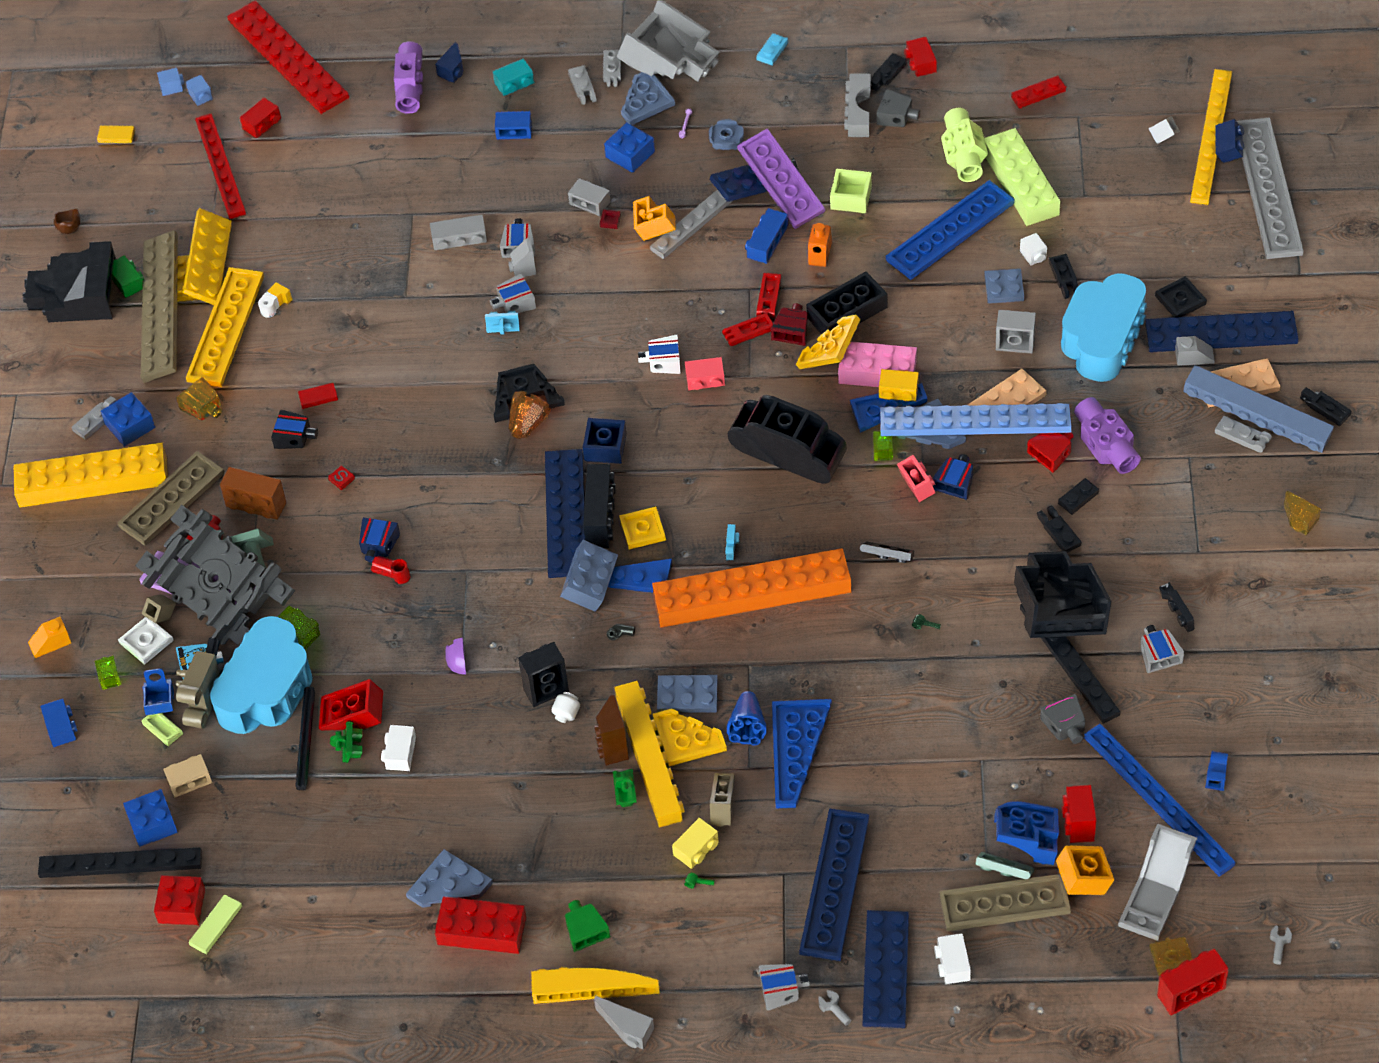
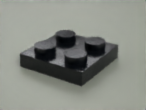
M1186 276L1155 291V297L1173 317H1183L1207 304V299Z

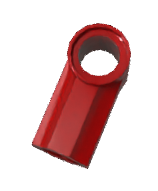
M378 556L372 561L371 571L373 573L393 578L398 584H405L411 578L407 562L403 559L391 560Z

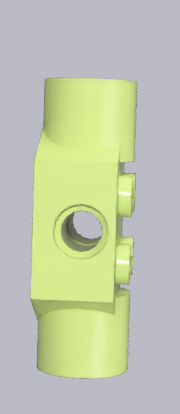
M963 108L951 109L945 114L944 120L947 130L941 137L946 160L950 166L957 170L958 178L961 181L972 182L981 177L983 173L981 163L988 154L982 128L970 120L967 110Z

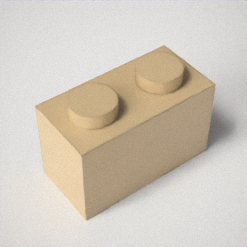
M201 754L191 756L187 760L171 764L163 769L174 798L212 783Z

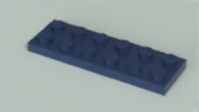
M867 910L863 1027L905 1028L909 912Z

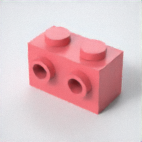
M721 357L685 362L688 390L725 386Z
M914 455L897 464L903 479L918 502L935 494L933 488L935 485L931 475H926L925 472L927 470L922 462L918 463Z

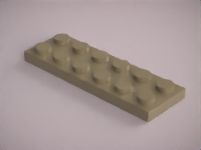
M197 451L118 522L119 528L146 546L172 522L170 519L181 504L188 508L225 474L224 469Z
M1061 874L939 891L946 931L1071 913L1067 891Z

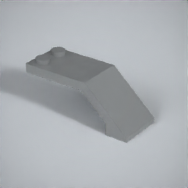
M1157 824L1150 839V845L1140 876L1119 920L1118 927L1157 941L1159 940L1180 892L1197 837Z

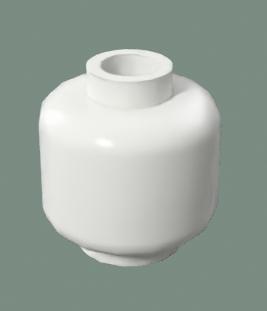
M568 692L557 695L551 709L557 721L566 723V721H573L576 718L580 709L578 697Z

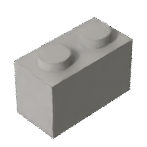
M578 179L568 192L570 205L601 216L603 210L611 202L609 190L582 179Z

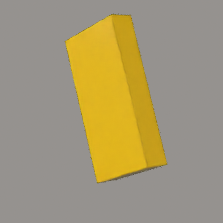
M100 126L97 140L103 143H132L135 128L134 126Z

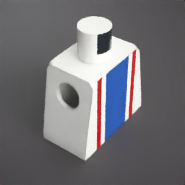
M677 335L650 340L648 342L649 351L638 352L639 363L650 362L651 372L680 374Z

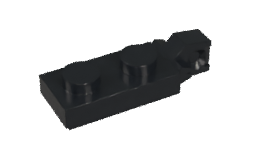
M892 53L872 76L871 89L877 91L883 84L889 85L906 66L907 59Z
M1305 387L1301 392L1300 399L1306 402L1307 406L1338 426H1341L1351 416L1352 411L1322 391L1313 392Z
M1170 582L1159 586L1162 599L1168 600L1170 610L1176 612L1179 625L1181 627L1184 626L1187 632L1193 631L1195 629L1194 618L1177 590H1174Z

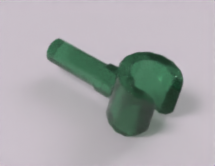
M921 614L916 615L912 623V627L915 629H921L923 625L940 629L941 624L926 620Z

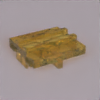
M1185 937L1171 940L1166 938V941L1149 945L1158 975H1161L1167 969L1172 970L1178 967L1185 960L1193 959ZM1168 955H1176V958L1168 957Z

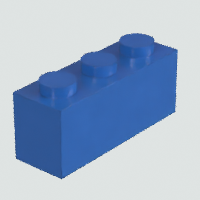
M768 208L766 213L761 215L758 227L754 228L751 239H748L745 244L747 258L768 263L788 227V214Z

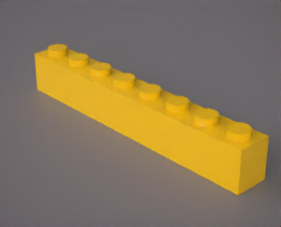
M638 681L614 687L616 700L658 826L660 828L681 822L682 813L685 812L682 801L677 800L676 796H679L676 784L672 785L673 774L671 768L666 767L668 760L665 751L661 752L660 749L662 747L661 738L659 735H655L654 731H657L654 719L650 720L649 717L651 715L649 703L645 704L644 699H646L644 688L639 687Z

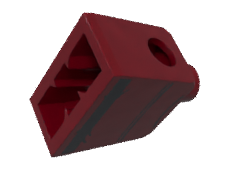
M794 303L792 308H781L771 326V340L806 345L808 318L807 312L802 310L803 306L801 304Z

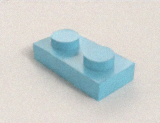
M772 33L757 54V60L773 65L788 44V38Z

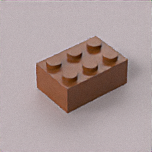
M228 467L220 483L226 507L233 510L237 509L248 514H257L268 519L278 520L287 503L283 486L279 479Z

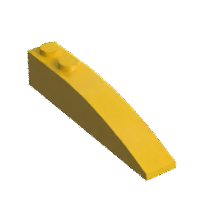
M567 967L555 970L539 969L531 971L534 1004L594 999L595 996L612 998L660 994L657 979L623 971Z

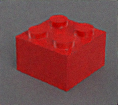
M1091 785L1066 787V795H1062V817L1065 818V836H1069L1070 843L1094 842L1096 815Z
M161 875L154 907V914L158 924L199 925L206 890L201 877Z

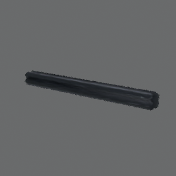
M312 686L305 687L303 695L295 784L296 789L299 791L307 789L315 690Z

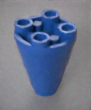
M746 691L741 694L727 723V734L729 735V740L733 743L756 746L760 744L766 735V722L759 701L753 692Z

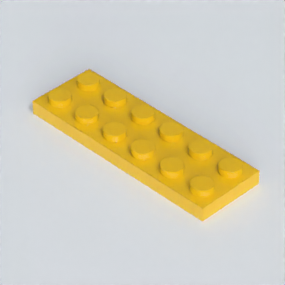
M198 209L183 288L184 294L212 305L215 304L222 284L231 220L204 209Z

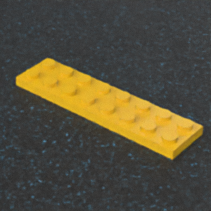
M229 267L186 375L187 382L222 387L264 279L263 272Z

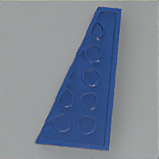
M832 699L772 701L776 808L797 807L832 705Z

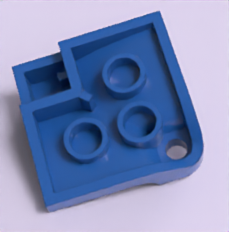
M1008 802L998 806L994 815L996 841L1010 844L1025 851L1033 857V862L1054 865L1059 835L1058 808L1027 802Z

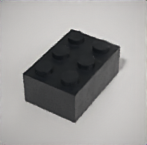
M555 642L544 644L540 648L526 652L518 657L523 689L533 707L550 701L559 694L569 692L565 661Z

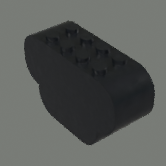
M770 395L761 396L759 401L746 400L727 433L731 445L742 453L822 484L831 481L847 450L845 440L839 434L830 430L827 422L821 416Z

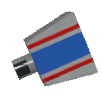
M516 218L513 224L505 225L500 243L502 258H511L510 253L526 238H530L533 255L536 257L531 225L529 223L524 224L523 219Z
M518 274L498 285V297L490 299L493 310L503 307L506 313L508 311L521 313L536 309L535 297L522 274Z
M1149 625L1144 629L1146 635L1141 637L1140 647L1147 673L1183 663L1184 651L1169 630L1157 631L1154 625Z
M791 964L759 965V976L766 1010L797 1001L799 999L798 988L809 986L808 974L795 976L794 967Z

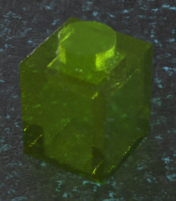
M873 431L874 461L893 460L892 436H881V431Z
M114 656L103 657L94 661L102 690L122 685Z

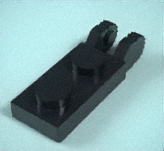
M1067 254L1049 257V264L1058 286L1061 288L1063 297L1067 299L1069 298L1067 287L1072 286L1073 292L1078 287L1077 277Z
M1052 505L1047 507L1048 514L1052 518L1050 521L1043 511L1037 512L1038 519L1043 524L1044 529L1062 551L1068 553L1081 546L1082 541L1064 519L1058 515L1057 510Z

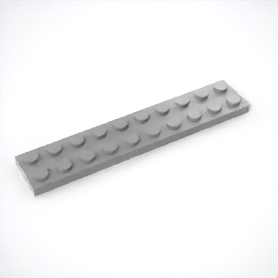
M1270 118L1239 120L1237 122L1244 128L1243 142L1245 148L1243 149L1242 160L1266 259L1303 256V247Z

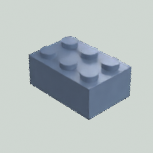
M582 540L575 551L560 597L596 612L603 602L618 555Z

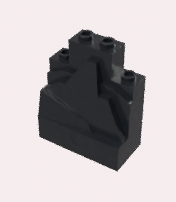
M111 241L90 242L89 249L84 251L51 256L47 270L28 271L27 278L24 280L26 291L23 292V302L27 304L28 310L42 309L48 323L113 319L109 302L113 263L116 260Z
M1066 551L1029 553L1027 566H1016L1014 584L1017 588L1016 593L1026 611L1024 626L1030 638L1105 635L1107 633L1112 601L1092 563L1073 564Z

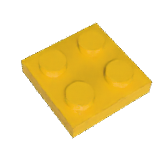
M656 507L619 515L628 549L666 541Z

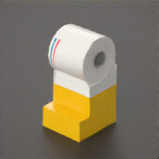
M276 282L258 301L261 315L270 318L276 314V310L284 302L289 304L292 301L290 290Z

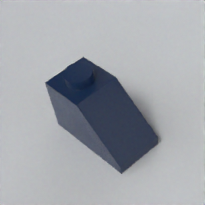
M455 42L435 64L437 76L452 83H455L464 73L458 44Z

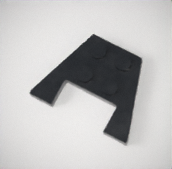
M535 364L498 372L494 413L495 423L511 419L507 405L509 403L544 395L549 409L565 405L564 398L556 392L554 386L549 384L547 378Z

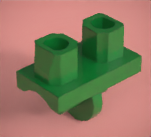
M346 722V729L343 732L337 731L336 735L330 738V745L336 747V751H341L342 747V762L348 763L350 758L361 757L362 745L352 744V741L361 742L362 729L352 727V722Z
M633 769L613 771L616 804L621 805V807L632 806L633 803H637Z

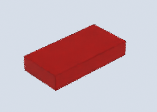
M334 382L298 391L302 409L338 400Z

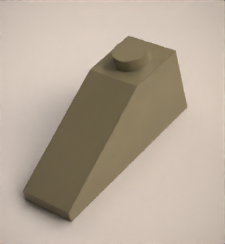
M714 773L710 799V825H731L735 773Z

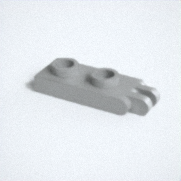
M603 50V81L607 82V87H611V82H614V87H617V82H621V60L617 58L619 50Z

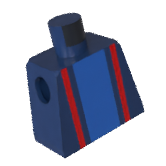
M960 454L958 459L947 458L933 477L935 482L934 490L967 500L973 478V465L969 463L970 458L965 454Z
M363 517L359 544L361 552L366 554V561L372 563L375 557H387L400 536L398 523Z

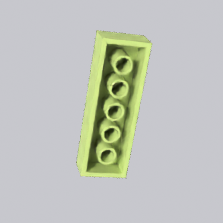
M1016 128L984 138L988 152L985 158L1006 193L1014 198V206L1026 226L1059 216L1060 200Z

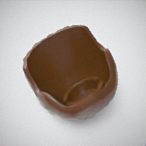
M72 209L56 213L53 222L58 231L63 234H71L79 228L81 218L78 209Z

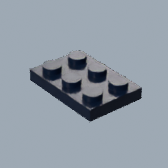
M749 165L710 175V181L727 202L767 192Z

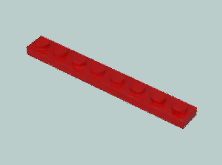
M212 114L195 118L228 218L232 219L246 215Z

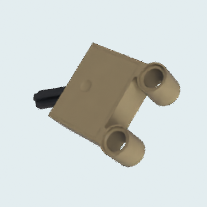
M210 637L208 639L206 652L196 651L188 670L178 669L176 671V675L184 677L183 681H176V686H178L176 700L177 702L189 705V708H186L183 714V725L204 729L207 719L213 708L210 698L211 689L215 679L220 676L216 661L220 640Z

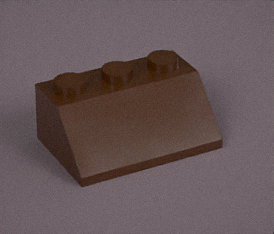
M611 695L596 716L597 725L594 726L598 755L600 759H604L606 766L629 760L625 727L615 696Z

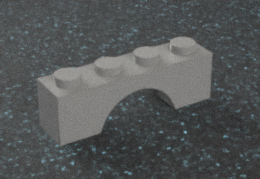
M850 74L849 81H846V91H849V94H845V104H848V106H845V117H848V119H845L844 129L848 130V137H869V112L862 110L858 105L862 101L870 99V74Z

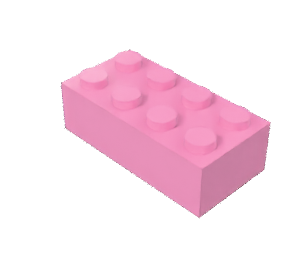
M850 342L844 358L839 362V384L879 387L881 369L915 372L917 347Z

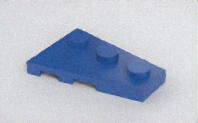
M672 559L614 567L608 588L653 593L652 583L669 580Z

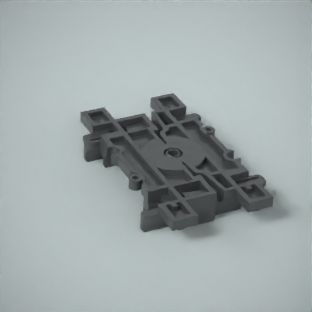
M181 504L170 519L180 528L165 542L164 547L167 549L162 557L158 559L146 551L135 565L147 575L142 585L150 589L157 580V584L173 594L172 600L175 603L180 604L183 602L197 613L199 620L208 616V621L205 624L217 629L212 637L219 639L221 645L226 644L231 639L240 646L245 633L250 630L246 626L251 619L246 614L249 611L256 614L269 596L284 606L296 590L277 577L282 570L280 566L271 562L265 568L257 562L258 556L255 553H245L232 543L230 536L222 540L221 536L224 532L222 530H215L208 525L213 518L210 513L201 509L195 515ZM188 535L193 537L191 541L187 539ZM180 558L181 560L185 561V562L188 563L189 565L185 566V565L181 564L180 562H178L177 560ZM192 561H193L194 563H196V564L199 566V568H197L196 566L192 565V564H191ZM218 575V580L213 582V577Z

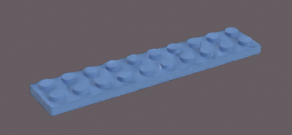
M1063 403L880 407L881 436L1071 433L1069 404Z

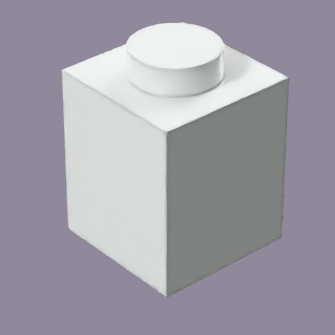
M1037 233L1020 239V252L1030 266L1047 259V246Z

